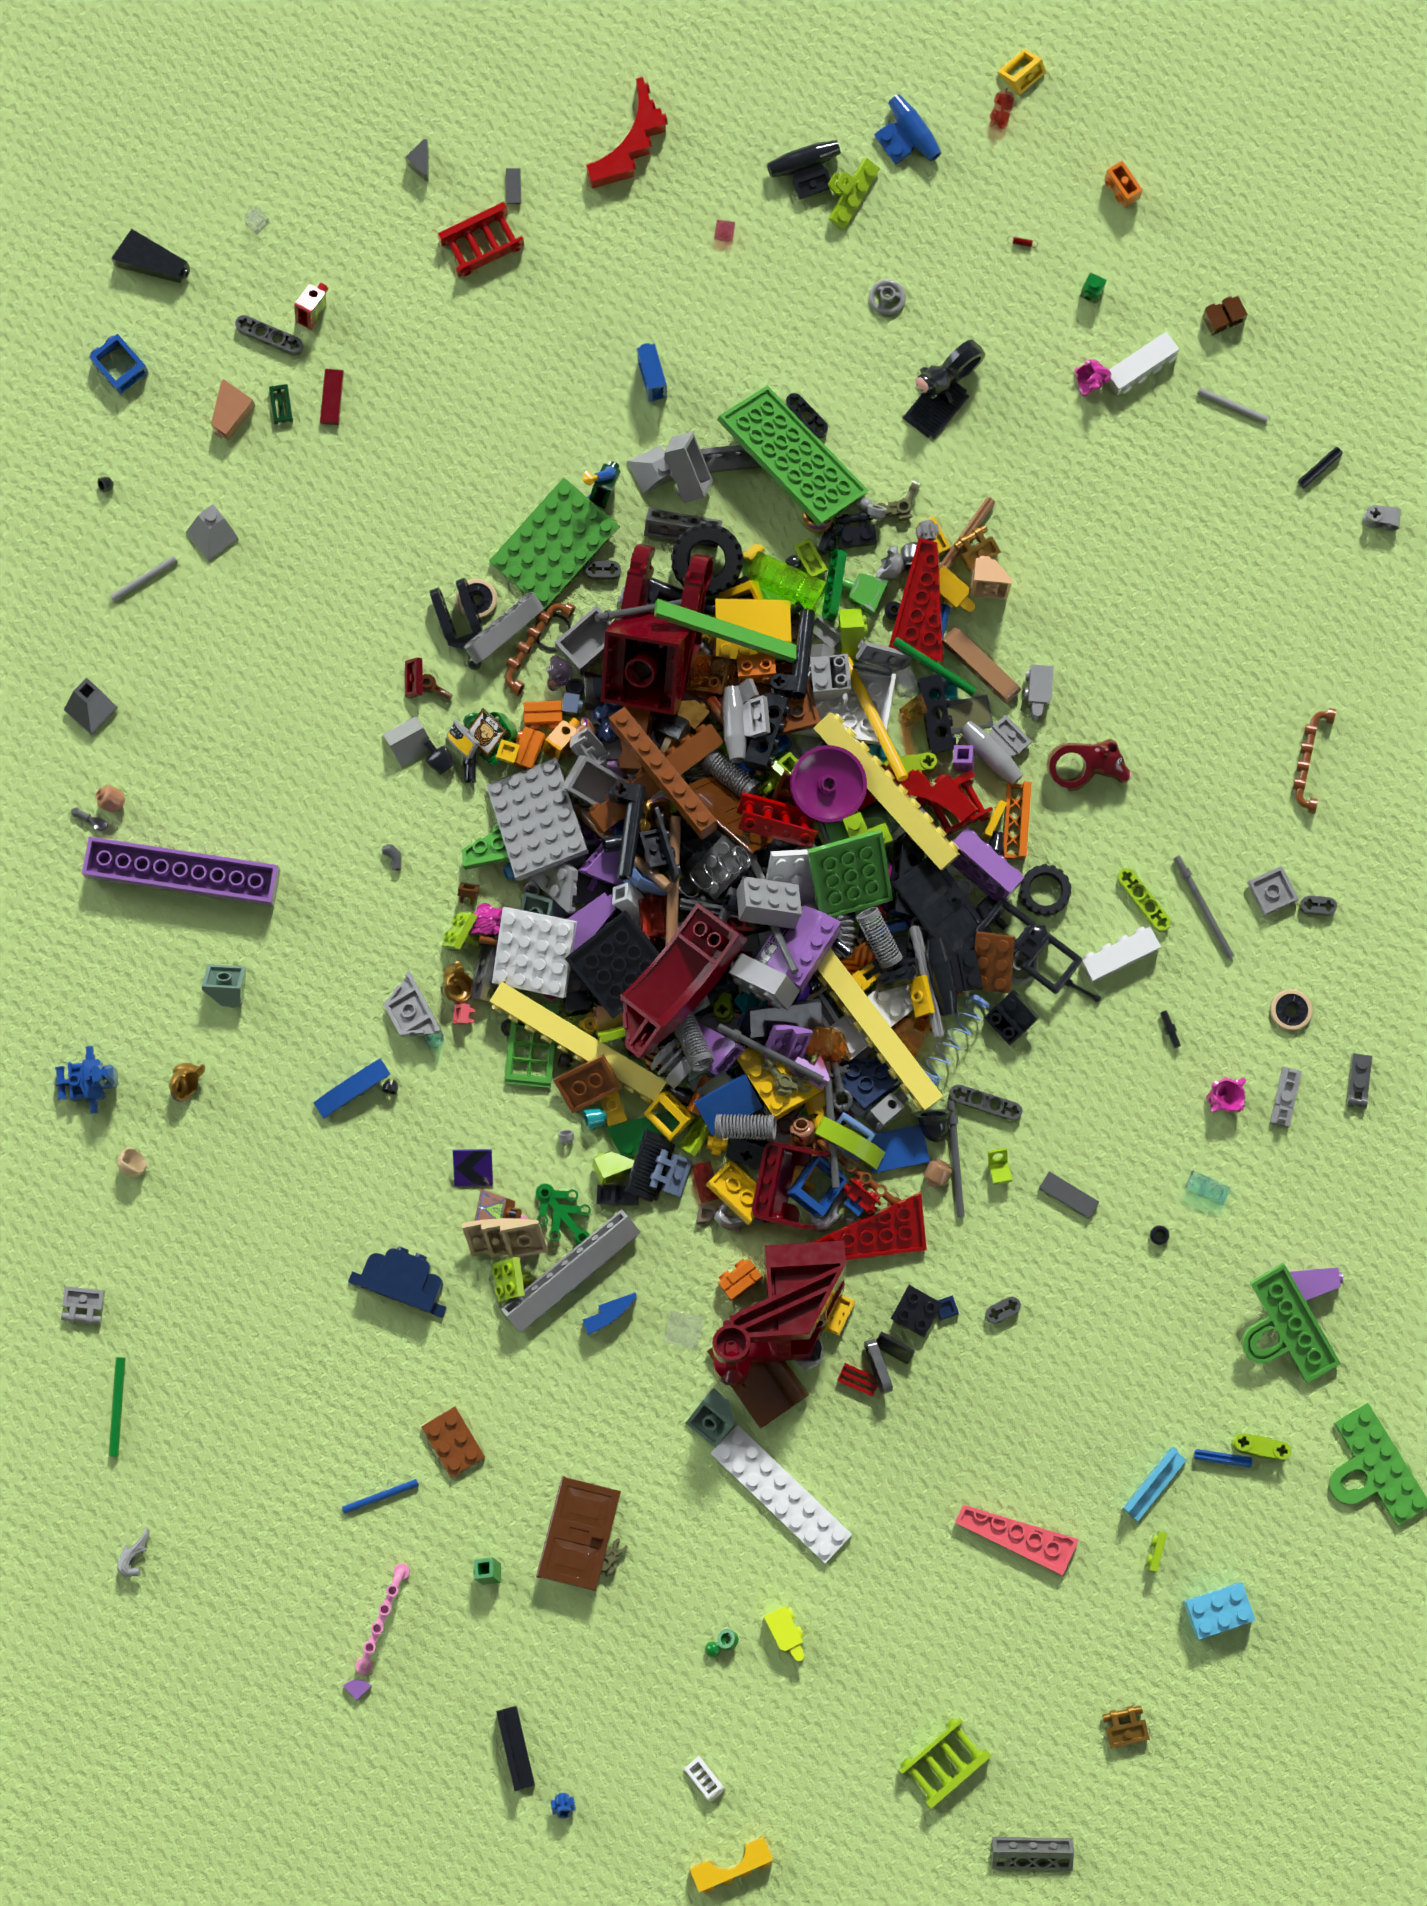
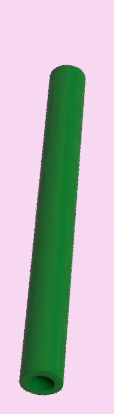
M897 637L892 644L936 674H941L942 678H945L970 696L977 689Z
M116 1357L109 1443V1456L119 1457L126 1360L123 1357Z

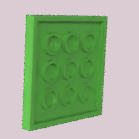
M880 829L807 850L818 911L834 918L893 901L883 832Z

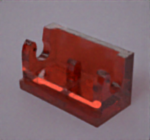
M649 896V899H638L642 931L648 938L659 939L666 936L667 897Z

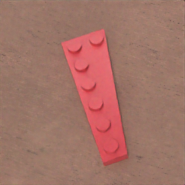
M966 1505L962 1506L955 1521L956 1524L1060 1575L1064 1574L1079 1539Z

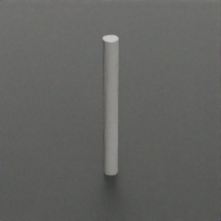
M1201 387L1197 393L1202 397L1266 424L1267 416Z
M174 556L170 557L110 595L111 599L115 602L177 563Z

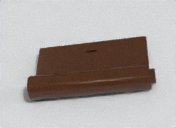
M713 1348L707 1350V1353L714 1361ZM786 1361L751 1363L750 1374L747 1379L741 1384L730 1385L760 1429L809 1395ZM736 1362L728 1363V1365L734 1367Z

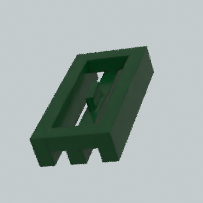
M288 385L270 386L269 391L274 423L293 422ZM283 389L285 391L288 416L286 417L281 392ZM274 391L278 393L281 413L279 418L277 417Z

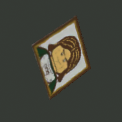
M484 708L481 709L468 728L470 730L469 734L480 742L478 748L487 757L490 756L507 732Z

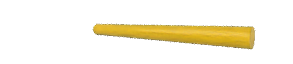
M848 657L851 685L897 780L903 781L908 778V774L857 670L853 668L854 663L851 657Z

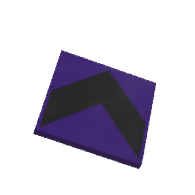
M492 1149L453 1150L454 1186H493Z

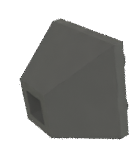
M85 678L73 691L64 711L92 735L118 707L88 678Z

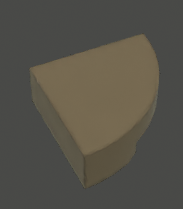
M699 1204L696 1224H703L712 1220L718 1211V1207Z

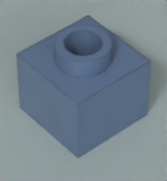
M565 693L562 707L563 716L578 718V712H582L583 701H580V695Z

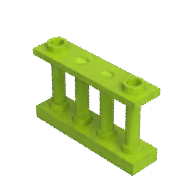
M952 1718L945 1724L947 1728L912 1759L907 1757L900 1763L901 1768L899 1771L901 1774L908 1771L927 1794V1800L924 1802L930 1809L991 1757V1754L986 1749L983 1751L981 1749L978 1750L958 1726L963 1722L961 1718L957 1720ZM951 1731L954 1732L972 1754L973 1760L968 1764L963 1763L943 1739ZM938 1744L957 1767L956 1771L958 1773L953 1777L948 1776L928 1753L935 1745ZM920 1758L925 1760L942 1781L941 1784L943 1786L937 1791L935 1788H931L913 1766Z

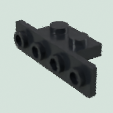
M654 807L651 816L655 830L639 832L641 847L648 869L668 867L672 883H677L681 875V869L675 861L676 854L669 842V831L665 830L664 815L662 812L660 813L659 807Z

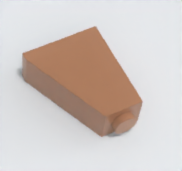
M224 379L220 384L211 425L214 430L213 433L221 439L224 437L229 440L253 410L255 404L253 399Z

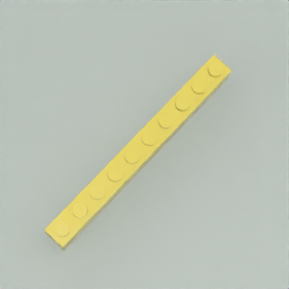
M830 712L814 727V730L828 745L844 748L857 757L865 770L867 789L940 870H944L961 855L958 852L959 847L953 841L949 842L945 838L947 834L941 827H935L932 823L934 821L927 812L923 813L919 809L921 805L916 799L909 798L907 789L902 784L898 785L894 781L895 776L889 770L885 771L881 765L883 763L876 755L873 757L868 752L870 748L863 741L860 743L855 738L857 736L855 731L851 727L846 728L843 724L845 722L838 713Z
M830 948L816 970V973L819 975L817 979L823 987L827 986L831 991L829 993L831 998L841 1004L843 1014L847 1018L851 1017L854 1021L852 1025L856 1031L864 1034L866 1037L864 1041L870 1048L876 1050L878 1060L882 1064L886 1063L891 1077L899 1080L901 1090L906 1095L909 1094L913 1099L911 1102L914 1107L924 1112L939 1101L943 1095Z
M503 982L500 983L490 999L491 1008L500 1014L503 1011L508 1014L507 1018L516 1024L521 1022L525 1025L524 1028L533 1034L534 1032L542 1035L540 1037L542 1040L549 1044L551 1041L558 1045L557 1049L565 1054L567 1052L575 1055L573 1058L582 1064L584 1061L588 1062L604 1054L618 1080L624 1085L623 1089L631 1094L636 1092L641 1095L639 1098L647 1104L653 1103L666 1085V1082L660 1077Z

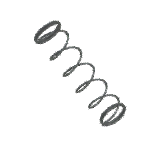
M741 846L732 848L734 859L740 866L739 871L736 873L729 872L724 859L718 856L719 864L726 871V877L722 881L715 880L710 867L704 864L705 872L712 879V884L709 888L704 889L700 887L697 876L691 871L690 877L693 883L698 886V892L695 896H688L683 883L679 880L684 892L680 887L679 890L684 894V898L686 899V896L695 898L698 896L700 889H711L713 881L724 882L728 873L737 875L741 868H749L751 861L747 851ZM736 848H739L746 856L747 867L742 865ZM719 858L722 859V861H723V863H724V865H725V868H724L723 865L721 864ZM705 865L709 868V870H710V872H711V876H710V874L707 872V870H706V868H705ZM691 873L695 876L697 883L692 878ZM664 895L662 897L665 903L667 904V896Z

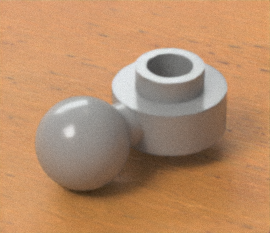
M863 498L859 502V509L869 514L870 518L881 520V517H885L887 509L880 505H874L870 498Z

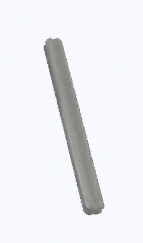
M920 926L910 927V934L915 956L919 962L917 964L920 976L927 975L935 1013L929 1014L933 1037L941 1038L944 1036V1030L933 990Z

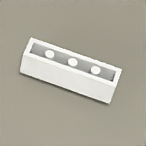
M1167 332L1163 333L1109 369L1112 374L1108 382L1109 386L1116 395L1127 393L1131 390L1132 385L1142 383L1150 373H1157L1166 362L1168 364L1172 363L1177 358L1178 346Z
M1143 926L1135 930L1134 935L1130 937L1125 935L1117 939L1118 943L1112 946L1110 943L1100 948V952L1096 954L1090 952L1083 956L1084 960L1081 966L1090 983L1092 984L1158 951L1161 946L1151 927L1145 929Z

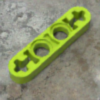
M1129 868L1122 869L1117 877L1121 887L1156 931H1166L1171 923L1169 916L1135 872ZM1123 873L1125 875H1131L1129 880L1132 884L1134 881H1136V884H1134L1130 889L1128 888V886H1130L1128 880H1122ZM1141 888L1143 890V896L1139 898L1135 897L1133 895V889ZM1145 904H1154L1155 911L1152 913L1147 912L1144 907ZM1158 911L1160 912V914H1158V918L1160 920L1164 919L1166 921L1164 924L1165 927H1163L1162 925H1157L1159 921L1156 918V916L1154 919L1151 918Z

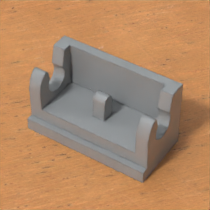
M588 727L571 736L570 748L578 757L580 755L587 756L602 766L608 763L606 758L610 756V752Z

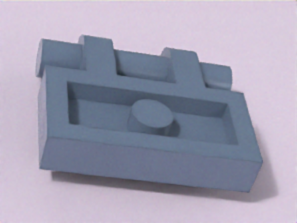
M661 1149L660 1155L657 1156L655 1161L657 1164L654 1173H651L650 1176L651 1182L649 1186L657 1189L658 1183L661 1182L663 1184L660 1191L681 1197L692 1160L677 1154H672L671 1160L667 1159L669 1152ZM664 1165L668 1166L665 1177L661 1175Z

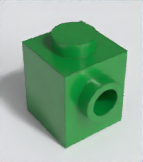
M1090 272L1082 287L1080 296L1097 304L1107 280Z
M493 1557L474 1560V1579L482 1585L501 1583V1563Z

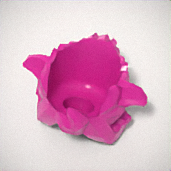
M1095 359L1087 360L1084 365H1081L1079 368L1076 367L1074 372L1077 375V384L1082 397H1086L1088 394L1102 388L1104 383H1108L1112 376L1111 371Z
M488 903L480 904L474 913L477 915V918L469 932L473 934L484 933L486 935H491L492 933L495 935L499 934L502 909L494 908Z
M1224 1077L1220 1081L1213 1082L1212 1089L1206 1096V1100L1212 1108L1211 1112H1217L1219 1109L1228 1112L1243 1111L1246 1097L1243 1085L1246 1079L1243 1077L1239 1080H1232Z

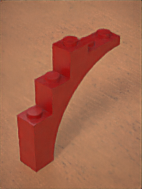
M643 77L636 79L638 110L630 132L623 142L611 153L600 160L586 165L592 189L634 177V170H636L634 159L650 155V147H652L650 136L666 132V125H668L666 114H662L661 108L656 109L654 100H650L648 95L651 93L648 83L644 82Z
M882 765L885 771L889 770L895 776L891 765ZM912 769L907 773L908 778L903 781H898L895 776L894 781L898 785L902 784L907 789V795L922 797L939 803L951 811L961 822H965L979 810L948 774L945 776L942 774L935 779V785L919 769L916 771ZM868 789L861 806L858 808L859 812L869 805L878 802Z

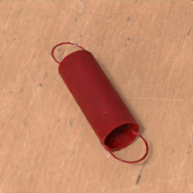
M1013 237V244L1032 247L1033 240Z

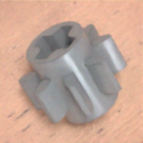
M932 520L920 522L919 527L916 528L917 539L936 540V535H939L938 524H933Z

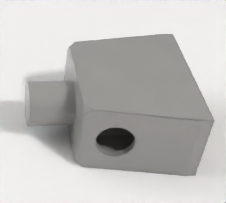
M903 1091L898 1092L896 1095L890 1093L869 1111L864 1120L878 1133L903 1110V1104L908 1100L907 1095Z

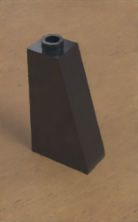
M132 228L111 258L114 265L119 268L181 283L190 273V267L186 260Z

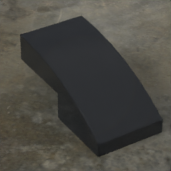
M597 1185L596 1204L638 1206L639 1197L625 1192L626 1185Z

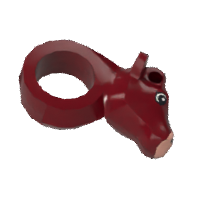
M1112 739L1097 742V744L1062 743L1053 748L1047 758V772H1049L1053 781L1061 787L1067 788L1068 792L1083 788L1095 774L1114 778L1120 783H1126L1131 779V771L1124 762L1117 742ZM1066 753L1079 754L1083 760L1082 771L1073 779L1060 778L1056 771L1057 761Z

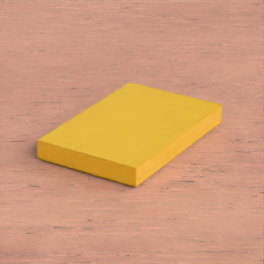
M729 1160L706 1186L747 1225L756 1218L752 1213V1205L757 1183L735 1162Z

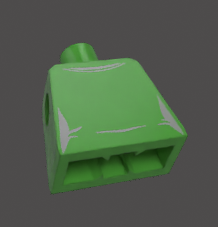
M859 573L855 582L844 578L842 589L850 592L848 597L849 603L857 608H861L862 611L874 617L887 588L888 580Z

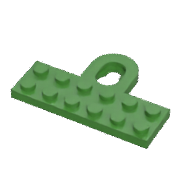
M1284 1263L1279 1264L1249 1282L1268 1315L1250 1326L1243 1334L1241 1341L1242 1350L1249 1359L1256 1363H1268L1288 1351L1307 1384L1341 1364ZM1269 1329L1276 1330L1278 1333L1277 1343L1271 1348L1259 1349L1257 1341L1262 1338L1263 1333Z
M1369 1403L1364 1404L1334 1422L1354 1455V1458L1336 1468L1330 1476L1329 1489L1336 1500L1344 1504H1355L1376 1492L1397 1526L1427 1509V1497ZM1353 1470L1363 1471L1366 1475L1365 1486L1360 1489L1346 1490L1343 1482L1348 1478L1349 1473Z

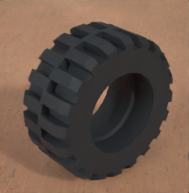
M716 524L695 525L685 530L674 544L671 554L672 571H674L677 581L684 587L685 582H683V579L689 569L690 554L693 548L702 542L717 544L724 552L725 564L719 574L711 577V582L705 596L717 595L729 589L738 580L743 568L744 557L742 547L734 534L724 527Z

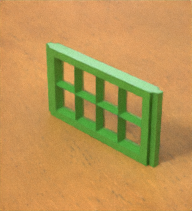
M536 1002L559 1016L560 1004ZM511 1021L505 1084L551 1088L555 1043L552 1041L550 1044L534 1042L535 1032L534 1034L531 1033V1042L516 1040V1027L525 1029V1025L516 1024ZM515 1046H530L529 1058L514 1057ZM534 1046L548 1048L547 1060L533 1059ZM514 1061L528 1063L527 1075L513 1073ZM532 1063L546 1064L545 1077L531 1075Z

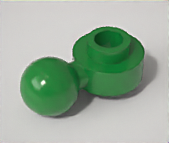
M730 1629L722 1630L718 1635L717 1642L712 1641L706 1644V1655L714 1658L720 1654L722 1648L733 1650L739 1641L737 1633Z

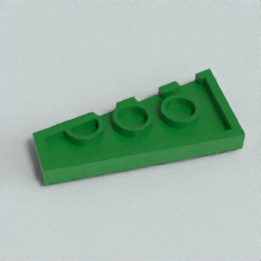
M669 1111L655 1114L671 1132L680 1124ZM647 1117L606 1127L620 1155L629 1159L636 1156L645 1129L664 1136Z

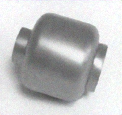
M910 542L901 549L900 555L904 563L903 568L907 571H910L917 546L916 542Z

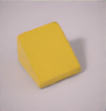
M754 544L743 553V557L749 565H752L764 555L765 548L759 544Z

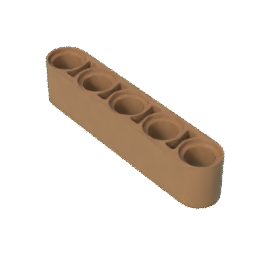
M954 627L942 639L944 647L1006 704L1021 691L1018 684L958 628Z

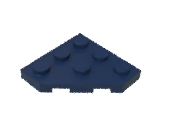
M840 1057L835 1061L839 1062V1066L842 1067L849 1065L847 1069H850V1072L841 1074L843 1087L851 1093L853 1100L864 1111L900 1083L897 1078L893 1079L886 1063L882 1064L875 1058H860L848 1061L845 1057Z

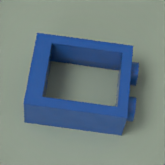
M118 333L115 336L109 337L100 348H95L89 356L92 364L119 395L148 373L146 365ZM120 344L136 365L115 380L99 360Z
M655 343L642 344L637 348V361L648 400L652 402L667 398V384Z
M812 1156L810 1162L805 1165L787 1192V1195L814 1217H823L848 1179L843 1175V1171L839 1169L840 1188L832 1189L831 1185L820 1203H818L805 1193L801 1187L815 1166L831 1178V1165L824 1156Z

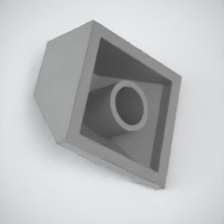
M661 445L627 461L643 494L673 481L670 467L664 460L665 450Z
M214 504L201 512L186 531L187 535L208 561L239 539Z

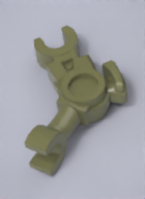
M913 480L907 495L899 501L888 502V505L878 503L877 505L887 509L885 517L890 514V517L900 515L897 517L899 521L911 519V501L918 492L920 483Z
M770 1057L761 1063L762 1068L765 1071H770L774 1076V1084L779 1096L788 1097L792 1094V1091L798 1092L799 1090L802 1093H807L811 1090V1087H806L803 1084L810 1080L809 1077L799 1079L798 1076L781 1074L776 1068V1061Z
M619 1538L613 1542V1548L609 1547L606 1550L601 1572H605L606 1577L615 1572L617 1564L613 1567L611 1566L613 1562L620 1558L618 1554L625 1552L628 1548L627 1545L622 1549L617 1548V1543L620 1541Z

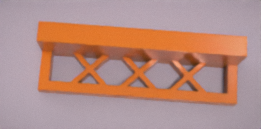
M1024 781L1023 784L1014 785L1007 783V804L1005 808L1003 837L1005 853L1003 857L1005 859L1025 860L1027 857L1032 782ZM1011 788L1022 789V796L1018 800L1011 796ZM1015 805L1020 810V815L1016 819L1009 814L1010 809ZM1013 824L1019 829V834L1014 838L1008 832V828ZM1012 842L1018 847V855L1007 854V846Z

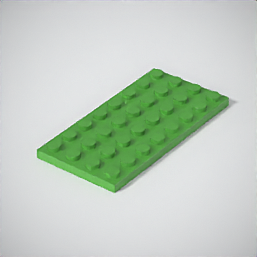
M768 385L727 410L717 419L818 526H821L868 493V489Z

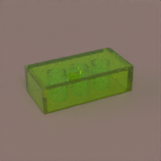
M757 551L748 570L749 580L759 582L761 588L794 603L799 601L803 607L812 609L815 612L825 594V581L760 551Z

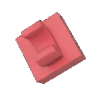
M456 1004L454 1006L452 1024L473 1023L474 1020L469 1019V1013H475L476 1010L470 1008V1004Z

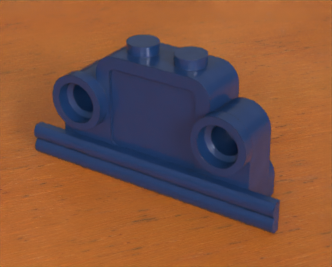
M398 1246L397 1249H389L385 1256L380 1253L371 1254L366 1261L362 1274L352 1271L348 1283L443 1318L447 1307L436 1303L438 1295L443 1289V1281L438 1275L430 1274L432 1268L430 1263L426 1261L427 1257L419 1253H416L415 1256L408 1254V1249Z

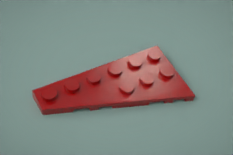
M919 538L889 647L899 650L892 645L898 637L929 658L943 662L938 543Z
M921 1192L916 1193L813 1242L844 1241L846 1260L927 1250Z

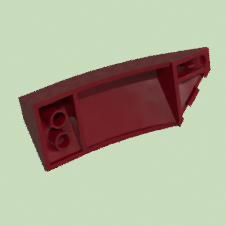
M697 903L662 952L623 994H620L624 1011L622 1013L623 1028L626 1032L625 1047L641 1059L672 1033L712 990L748 941V938Z

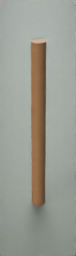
M579 804L573 805L577 818L600 838L615 836L609 829L599 833L586 815L588 812ZM636 853L634 866L662 890L669 892L673 888V883L657 869L649 870L646 860Z
M670 816L669 842L675 850L676 864L680 866L681 817ZM668 871V879L672 882ZM679 878L677 883H673V888L667 892L666 945L678 931Z

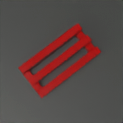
M847 1363L844 1364L837 1380L871 1397L874 1396L878 1387L874 1375ZM849 1369L874 1380L875 1383L872 1384L845 1371ZM843 1376L849 1377L871 1387L872 1390H866L842 1378Z

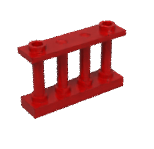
M504 202L438 233L439 242L442 247L449 245L459 264L456 267L458 278L468 276L474 270L511 252H518L524 246L523 237L515 238L505 219L508 211ZM494 221L499 222L509 240L508 243L500 247L489 228V224ZM478 229L484 232L493 249L485 254H482L472 235ZM461 237L466 238L476 257L475 259L468 262L465 261L456 244L457 239Z
M972 770L953 779L959 787L966 790L971 801L979 809L977 814L969 817L965 822H959L951 826L939 803L922 797L915 798L921 805L920 808L927 804L932 806L947 834L946 836L978 820L983 822L991 817L992 807L984 809L972 787V781L975 778Z
M742 792L737 807V812L742 813L738 829L812 849L818 833L817 830L812 829L813 819L803 814L797 806Z

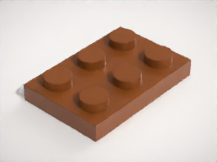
M986 932L976 933L975 950L983 986L976 990L1008 994L1011 992L1015 936Z
M604 1054L553 1080L572 1113L622 1089L620 1081Z
M456 1406L421 1426L451 1478L485 1458Z

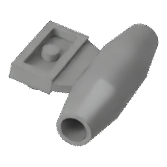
M738 686L725 687L722 705L724 740L730 762L740 763L744 762L746 756L747 736L757 738L770 733L767 697L762 695L747 700L743 704Z
M1007 715L992 726L990 734L972 721H969L962 727L960 732L968 744L974 746V752L996 774L1011 785H1014L1021 779L1023 773L1012 757L1018 756L1032 741Z

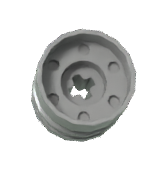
M678 1038L667 1043L655 1056L650 1066L654 1070L660 1064L662 1068L657 1074L660 1075L667 1071L669 1074L665 1078V1082L673 1089L692 1070L686 1055L682 1054V1047L679 1050L675 1048L679 1043Z

